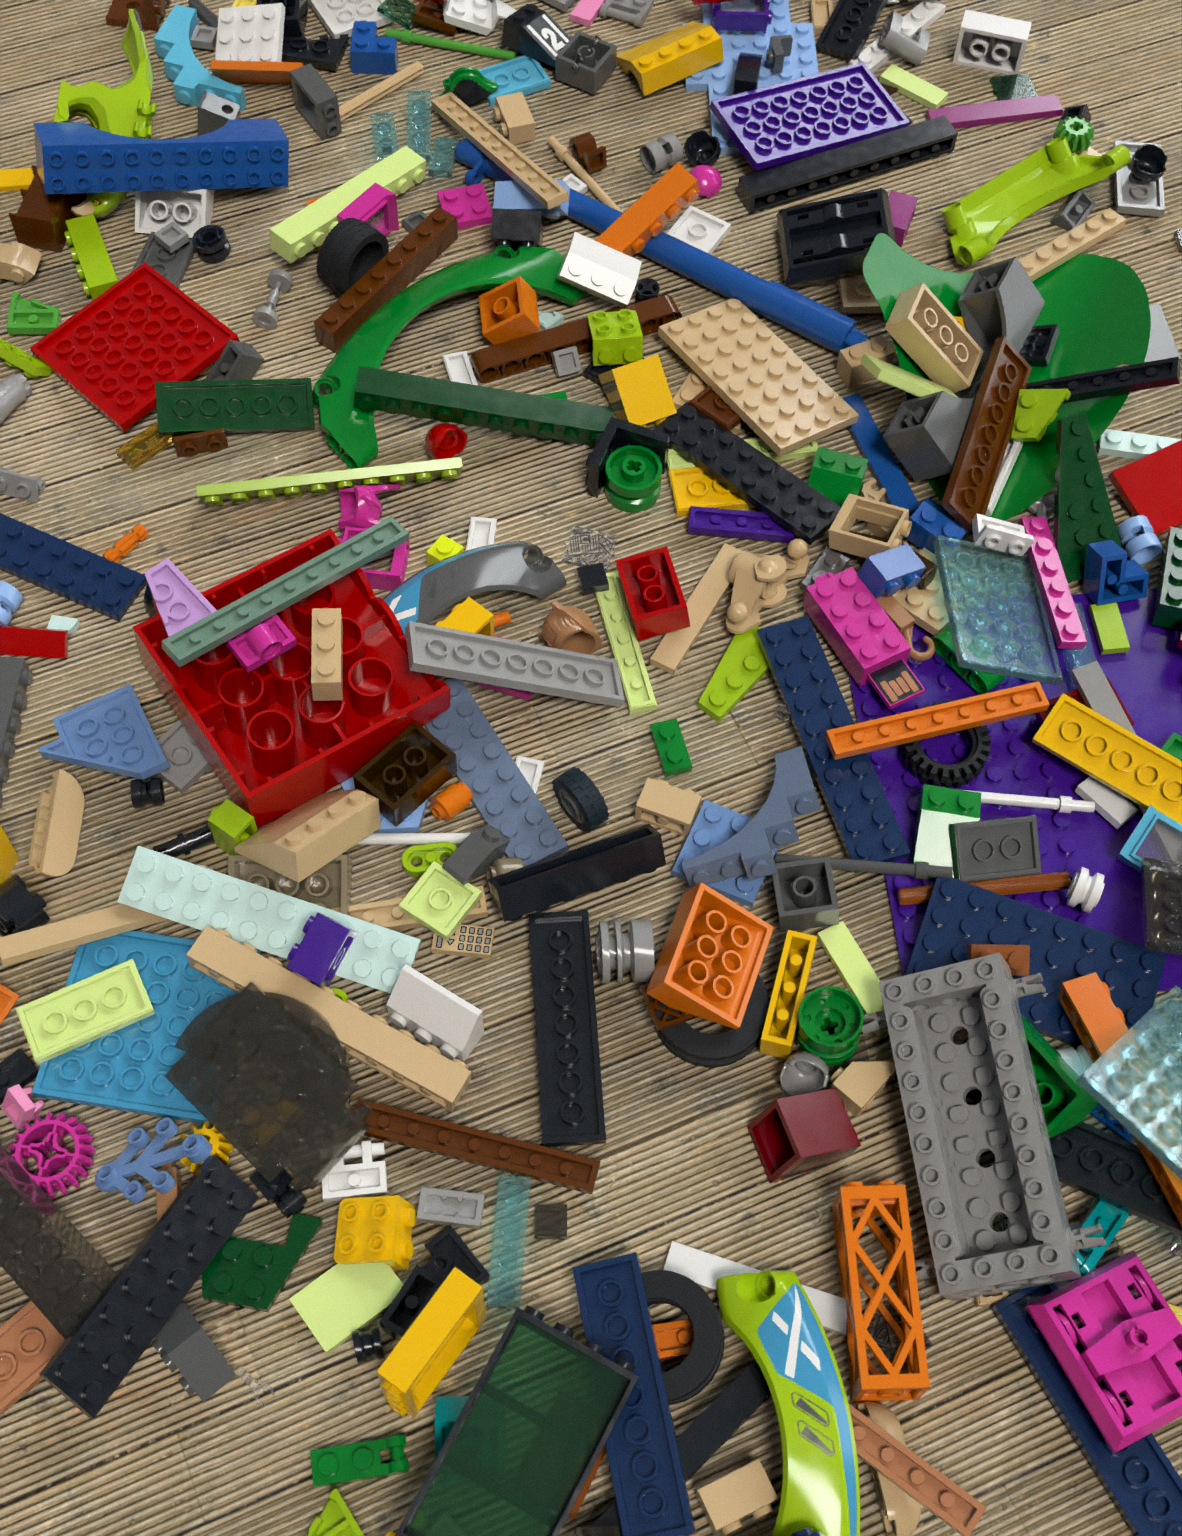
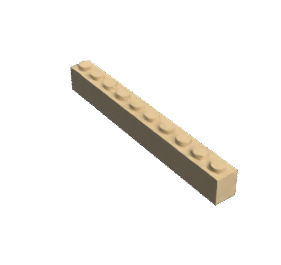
M206 926L186 954L188 964L193 969L450 1112L453 1111L470 1082L471 1071L468 1070V1066L462 1061L455 1058L450 1060L441 1055V1051L431 1044L424 1046L415 1041V1037L406 1030H395L388 1026V1022L384 1018L376 1014L370 1016L363 1012L357 1003L351 1000H346L345 1002L336 997V994L326 986L318 987L310 983V980L302 975L290 972L283 968L284 966L279 960L270 956L268 958L258 954V951L252 945L246 942L240 944L234 941L232 936L221 928L214 930Z

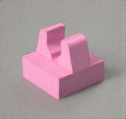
M19 1084L7 1089L1 1109L17 1130L23 1129V1123L30 1124L31 1120L41 1112L44 1105L43 1100L36 1103L30 1100L33 1097V1088L22 1089Z

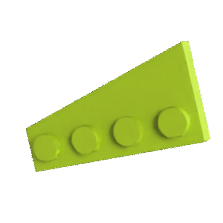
M758 626L745 633L735 634L698 701V708L718 723L770 670L756 637V631L761 629Z

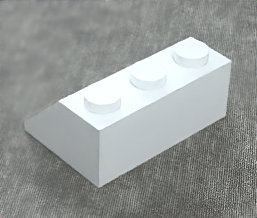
M214 190L136 191L135 232L150 234L151 231L157 232L173 221L188 233L189 238H193L194 233L198 229L211 224Z
M574 232L556 279L619 307H625L628 305L637 283L642 262Z
M404 965L386 1004L388 1015L390 1016L389 1020L399 1028L404 1029L406 1026L414 1031V1035L423 1043L429 1044L431 1042L438 1046L441 1053L451 1060L457 1058L464 1063L484 1035L482 1011L410 966Z

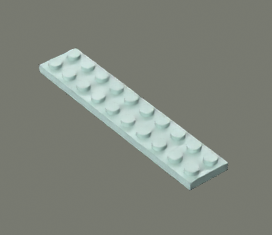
M137 846L117 901L118 903L202 931L206 926L214 930L221 928L228 932L232 939L238 943L246 942L256 949L286 959L294 944L300 945L305 933L302 930L309 917H315L317 913L324 914L358 932L335 975L390 994L404 965L413 967L422 941L421 939L141 846Z

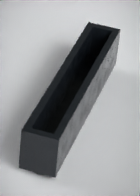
M650 824L490 878L488 883L494 909L504 922L515 921L522 918L523 915L534 911H544L551 905L562 901H572L579 895L588 892H598L605 886L613 883L626 882L633 876L654 872L657 868L666 865L661 834Z

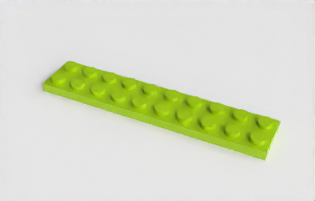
M461 457L199 485L196 486L197 497L203 503H207L209 507L224 505L223 501L234 500V504L250 502L249 498L260 497V501L275 500L276 495L286 494V498L301 497L302 492L311 491L312 495H323L328 493V489H347L355 485H378L390 482V484H400V486L406 485L405 481L416 480V484L431 482V478L441 477L442 481L456 480L457 475L462 474L463 467Z

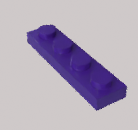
M691 506L688 533L788 543L794 538L793 533L762 512Z

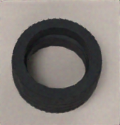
M346 218L340 221L328 233L318 254L316 268L319 279L326 286L343 295L389 252L387 238L376 228L356 218Z

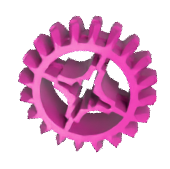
M48 1112L45 1120L42 1121L39 1116H35L34 1125L30 1126L28 1123H23V1128L25 1129L23 1134L14 1133V1138L18 1143L8 1144L9 1151L13 1153L6 1157V1162L12 1165L8 1169V1173L11 1177H15L14 1183L17 1187H23V1191L27 1195L34 1192L37 1198L42 1199L47 1192L50 1199H55L57 1190H60L63 1195H68L67 1187L72 1184L73 1187L79 1188L80 1184L77 1179L79 1177L88 1178L89 1174L84 1168L94 1166V1161L90 1158V1156L96 1154V1149L90 1145L94 1139L91 1134H86L88 1129L84 1124L78 1125L79 1121L76 1117L72 1116L67 1120L66 1114L60 1112L55 1119V1116ZM64 1135L74 1139V1153H69L67 1149H64ZM56 1151L57 1154H55V1156L52 1157V1152ZM50 1153L51 1159L47 1160L45 1157ZM28 1157L38 1162V1176L29 1173ZM66 1167L63 1171L56 1174L59 1169Z

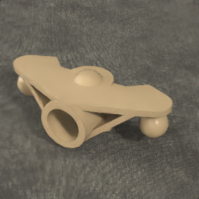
M794 539L790 541L787 547L788 554L782 557L780 555L752 553L747 550L737 555L729 571V582L734 585L731 604L727 610L726 628L729 632L742 634L761 625L759 616L761 608H773L782 604L787 598V589L784 584L788 580L806 576L809 566V555L807 554L808 546L804 540Z

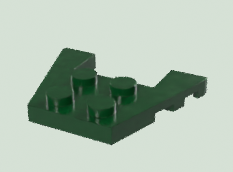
M299 1214L293 1215L285 1246L230 1236L202 1273L203 1299L269 1312L290 1279L291 1273L300 1258H303L308 1250V1245L313 1237L322 1228V1219Z

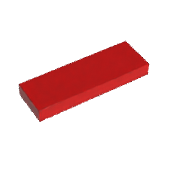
M0 625V654L65 659L68 657V630Z

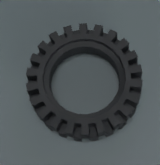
M940 701L933 702L932 706L940 704ZM927 703V704L923 705L922 708L930 707V706H929V704ZM987 725L959 731L965 736L970 746V755L960 763L946 765L933 761L922 750L920 740L899 745L901 749L900 757L905 759L904 766L906 769L912 767L911 775L914 778L919 774L922 775L920 782L926 784L928 779L933 780V786H939L941 782L944 783L946 788H951L952 783L955 784L956 788H960L963 786L964 781L967 785L971 783L974 777L977 778L984 768L991 749L989 746L991 736H987L989 732Z

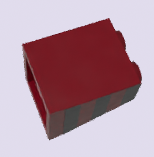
M836 1088L776 1099L747 1125L770 1183L785 1180L845 1159L861 1146L857 1133L845 1110V1105Z

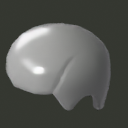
M806 1051L792 1054L784 1062L780 1073L781 1088L789 1096L821 1091L823 1087H826L829 1079L828 1066L818 1055Z

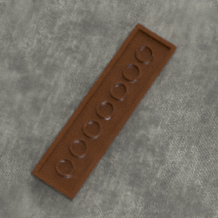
M1004 336L995 339L941 503L968 530L970 535H973L972 519L976 514L985 516L1013 429L1019 390L1026 388L1032 367Z

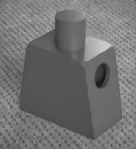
M204 91L198 105V136L221 128L229 119H240L241 107L234 102Z

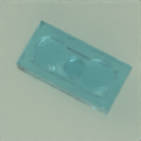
M435 137L429 165V177L452 178L456 161L455 148L458 144V139Z

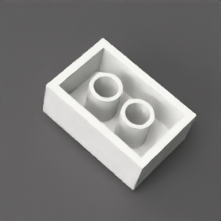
M965 9L953 64L1018 77L1032 22Z

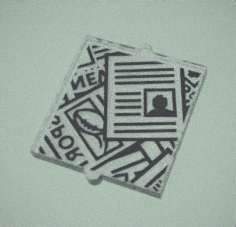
M573 526L569 540L565 541L566 549L562 563L582 567L603 562L605 572L607 573L610 560L615 556L613 550L617 541V535Z

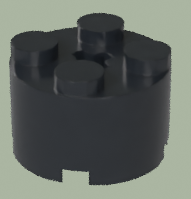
M17 874L7 878L0 884V935L2 937L46 925L50 920L47 913L43 910L47 906L44 899L36 892L31 894L26 889L25 882Z

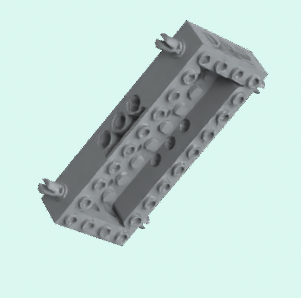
M1000 952L880 981L879 986L884 1010L864 1015L863 1023L866 1025L862 1026L864 1035L887 1028L889 1032L933 1256L915 1260V1268L921 1269L916 1271L917 1281L937 1277L940 1295L952 1302L1081 1278L1076 1257L1077 1250L1106 1245L1103 1237H1091L1103 1232L1101 1224L1071 1230L1067 1218L1018 1005L1020 997L1046 992V988L1042 983L1037 984L1044 981L1042 974L1039 972L1034 975L1013 979L1010 966ZM959 1030H966L969 1033L967 1042L962 1045L954 1044V1034ZM974 1089L980 1090L982 1093L981 1101L976 1105H968L966 1102L967 1093ZM985 1151H992L995 1154L994 1164L988 1168L981 1167L979 1164L980 1155ZM1000 1214L1007 1215L1009 1219L1008 1228L1003 1232H996L992 1226L993 1219Z

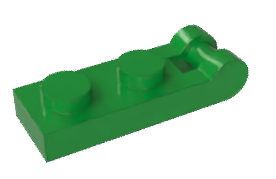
M394 1435L383 1439L311 1450L313 1487L321 1488L409 1472V1461L405 1460L404 1448L407 1447L406 1435ZM390 1451L391 1462L382 1464L381 1452Z

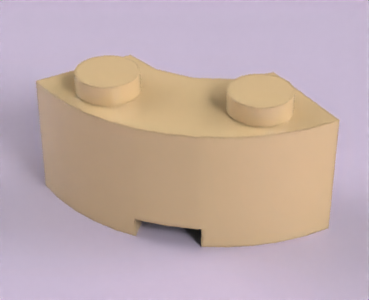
M15 241L12 242V245L0 243V279L14 281L20 285L25 284L35 275L42 253Z

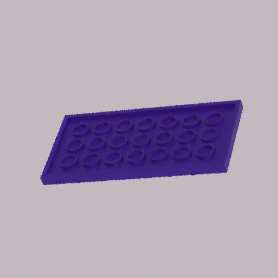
M864 62L711 100L710 104L711 111L755 171L905 128L910 124V121Z

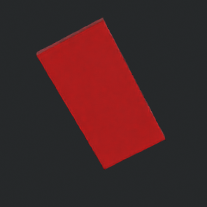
M1182 440L1114 470L1109 474L1108 478L1133 517L1138 515L1146 516L1154 530V534L1159 536L1168 532L1170 527L1176 528L1182 525Z

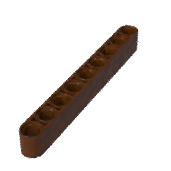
M662 295L608 311L615 312L622 309L636 311L643 336L656 333L659 326L682 318L680 310L670 295ZM584 318L479 349L471 355L470 362L479 381L487 383L552 364L550 352L573 346L577 347L578 355L592 352V337L588 320Z

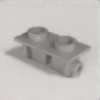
M0 467L1 494L38 503L39 490L43 491L46 485L41 477L23 476L20 473Z

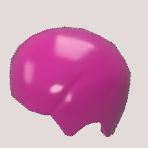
M697 165L691 169L689 173L698 180L700 188L698 197L705 195L707 199H710L719 193L723 182L717 169L708 165Z

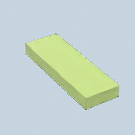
M894 64L887 68L880 75L879 79L880 83L898 88L897 92L930 109L939 108L947 100L949 94Z

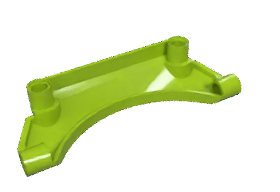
M1066 136L1058 137L1049 141L1044 147L954 204L945 207L941 212L949 233L954 234L950 237L957 264L967 266L974 264L994 251L999 239L1009 229L1030 214L1063 196L1099 182L1126 166L1131 161L1129 150L1124 145H1117L1102 156H1077L1076 153H1071Z

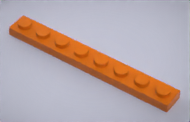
M1037 681L826 730L825 738L834 760L1046 711L1050 704L1040 682Z

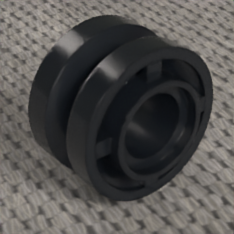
M206 225L198 229L193 235V244L199 258L203 262H220L231 251L230 243L221 226Z

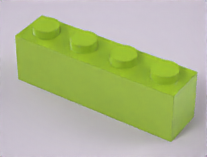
M93 213L66 220L68 231H65L64 235L68 246L73 245V248H70L74 263L79 262L78 265H75L80 280L85 279L84 282H81L86 297L91 296L92 300H95L115 285L118 279Z

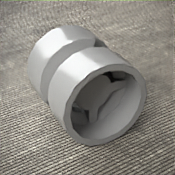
M670 132L658 137L657 140L641 145L640 158L645 169L649 173L654 174L665 169L666 166L669 167L682 161L683 150L678 138Z

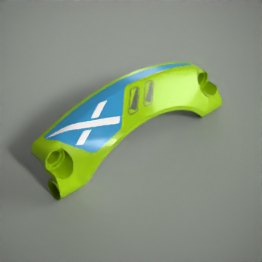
M762 1271L759 1273L728 1275L716 1279L715 1285L722 1320L743 1340L760 1366L769 1386L779 1421L783 1454V1483L778 1517L772 1536H792V1533L809 1527L812 1528L813 1533L819 1531L823 1533V1536H860L859 1470L849 1404L828 1338L798 1276L793 1271Z

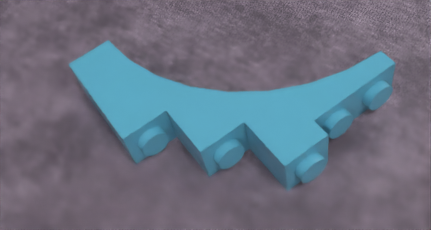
M175 4L155 35L154 43L157 56L165 58L163 63L167 79L174 81L173 87L176 101L198 107L202 95L206 91L238 104L241 107L240 111L243 112L247 106L244 88L228 83L213 75L202 66L192 51L193 47L191 46L190 39L196 25H199L196 9Z

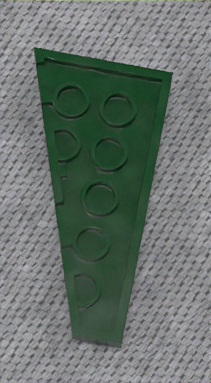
M1086 412L1057 420L1056 453L1058 454V470H1055L1057 494H1055L1053 536L1056 538L1055 546L1068 583L1084 578L1087 545L1089 543L1113 540L1122 548Z

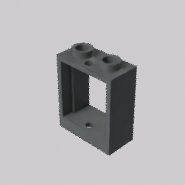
M311 63L290 71L295 108L318 137L323 141L342 133L338 96Z

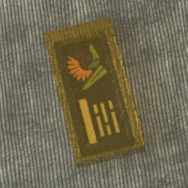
M156 422L116 449V453L123 462L132 470H135L173 444V437L171 435H159L158 423Z

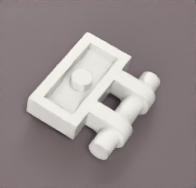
M371 1140L362 1141V1144L343 1146V1143L333 1144L331 1148H322L321 1160H334V1166L321 1168L323 1201L333 1202L341 1201L345 1198L388 1195L385 1161L373 1162V1156L385 1155L384 1142L372 1143ZM362 1157L363 1163L344 1165L345 1159Z

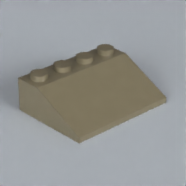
M228 855L229 876L328 909L341 907V913L349 915L352 890V858L349 855H339L299 883L243 855Z

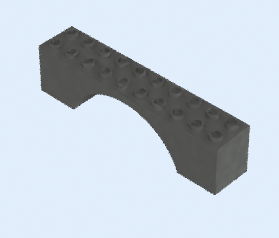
M1017 257L976 269L958 300L966 332L984 351L970 387L954 393L957 397L945 391H940L903 401L883 435L887 444L915 482L924 479L929 480L946 474L951 475L995 339L1004 336L1020 352L1045 304L1044 299Z

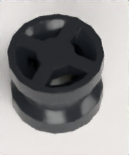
M650 278L639 280L635 286V303L659 297L660 287L658 282Z
M378 1325L371 1326L369 1331L365 1332L359 1330L352 1331L358 1365L365 1364L370 1358L375 1357L378 1360L385 1358Z

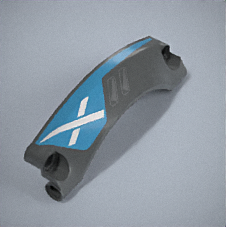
M525 541L504 542L477 547L438 561L405 580L387 594L383 600L395 614L406 637L405 628L409 621L429 624L445 609L472 595L494 590H513L528 593L543 600L566 586V579L552 558L544 556L542 550L537 545ZM528 550V556L524 559L525 552Z

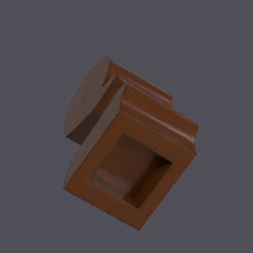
M587 132L570 138L569 144L572 154L575 158H578L579 164L583 166V169L588 174L607 167L606 147L600 146L597 148L595 138L591 133Z

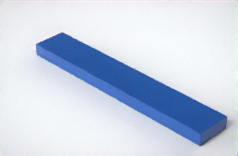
M859 393L843 397L842 399L859 414L857 422L847 426V429L862 457L869 459L867 466L877 481L880 490L883 487L886 489L884 497L886 502L890 505L909 509V516L913 515L920 504Z

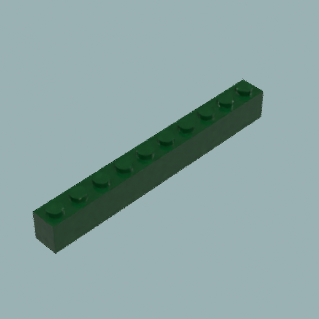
M363 366L358 368L353 407L365 410L372 409L390 414H403L415 418L464 424L469 427L476 426L489 428L494 431L513 432L518 435L526 434L543 439H557L568 443L587 444L595 447L598 434H603L610 418L613 417V408Z

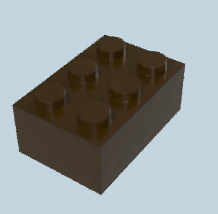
M414 721L353 775L355 789L379 798L380 814L397 827L457 772L456 754Z

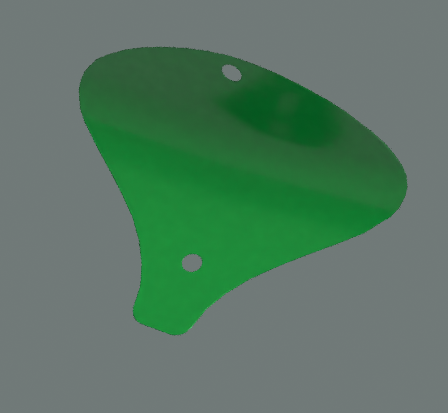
M884 233L876 235L864 259L862 268L864 279L878 302L886 323L900 292L922 282L952 316L962 317L958 300L974 273L950 272L922 263L906 253ZM1078 254L1032 281L1045 301L1034 326L1058 324L1060 333L1049 365L1031 366L1032 370L1027 383L1115 368L1121 364L1133 365L1145 362L1151 330L1149 299L1145 286L1130 266L1109 257L1094 254ZM892 337L900 368L932 381ZM905 391L907 400L918 398V396ZM1130 392L1061 404L1056 411L1058 415L1047 426L1039 442H1024L992 515L988 517L1005 521L1037 502L1057 484V480H1055V470H1058V454L1056 453L1057 420L1086 412L1095 444L1113 421ZM948 474L928 480L941 502L951 476Z

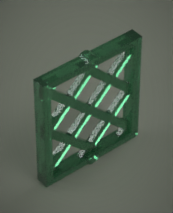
M385 0L378 7L377 12L408 30L416 23L414 21L409 23L408 21L413 19V13L417 7L410 1L393 0L394 2H390L391 0ZM404 13L410 14L411 17L405 16Z

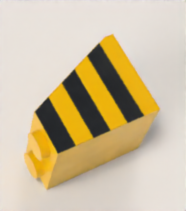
M658 354L598 375L618 419L648 428L647 423L655 421L656 425H659L667 417L677 413Z

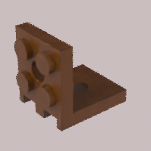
M113 0L106 16L107 25L127 28L129 9H136L139 12L143 30L159 31V21L164 20L166 15L165 6L170 5V0Z

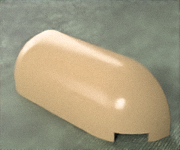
M58 769L52 774L55 780L47 792L42 790L40 794L31 840L29 865L34 867L36 874L44 877H58L66 874L72 869L76 860L85 799L78 781L62 769Z
M872 1401L855 1403V1407L859 1412L906 1446L901 1424L889 1408ZM870 1466L886 1536H911L920 1521L921 1504Z

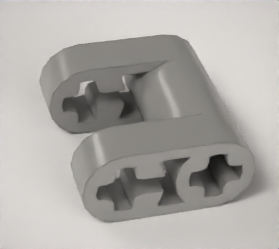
M891 11L883 24L879 44L918 66L926 55L930 33L920 27L913 37L910 38L900 31L903 16L895 11Z

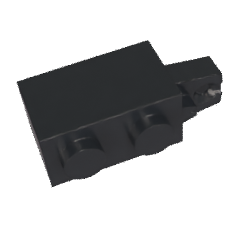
M437 1251L423 1268L418 1265L415 1266L379 1322L383 1332L397 1341L401 1340L451 1273L454 1262L449 1257Z

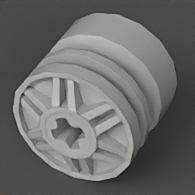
M651 919L630 920L628 933H622L620 921L614 920V934H609L607 921H599V929L595 938L596 966L600 973L602 984L610 983V970H615L617 983H622L624 969H630L633 982H648L651 980L655 969Z

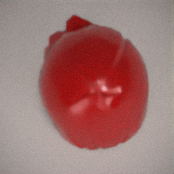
M437 424L426 434V450L433 460L455 458V454H460L466 447L468 435L454 424Z

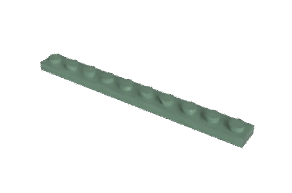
M390 516L162 640V649L181 667L408 541L409 533Z

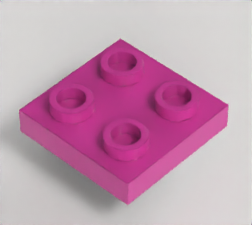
M275 614L226 641L225 644L249 673L297 646V640L278 615Z

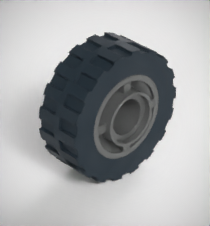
M572 767L552 781L553 790L561 808H563L565 814L580 830L589 833L609 819L608 807L599 789L579 768Z

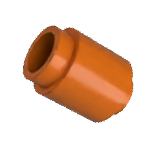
M461 781L452 783L431 799L432 806H430V810L438 820L449 822L470 806L473 794L465 783Z

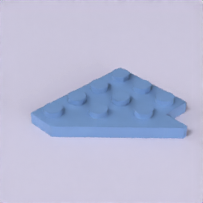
M131 683L53 718L52 720L60 738L38 748L42 757L46 759L143 780L170 768Z

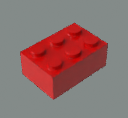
M667 546L615 560L619 580L638 641L691 627L687 604Z

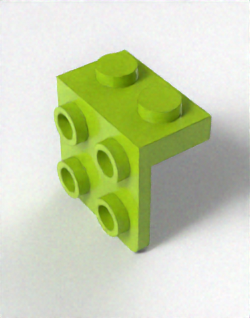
M622 309L615 312L597 311L588 314L587 320L592 337L593 366L628 364L643 359V334L636 311Z

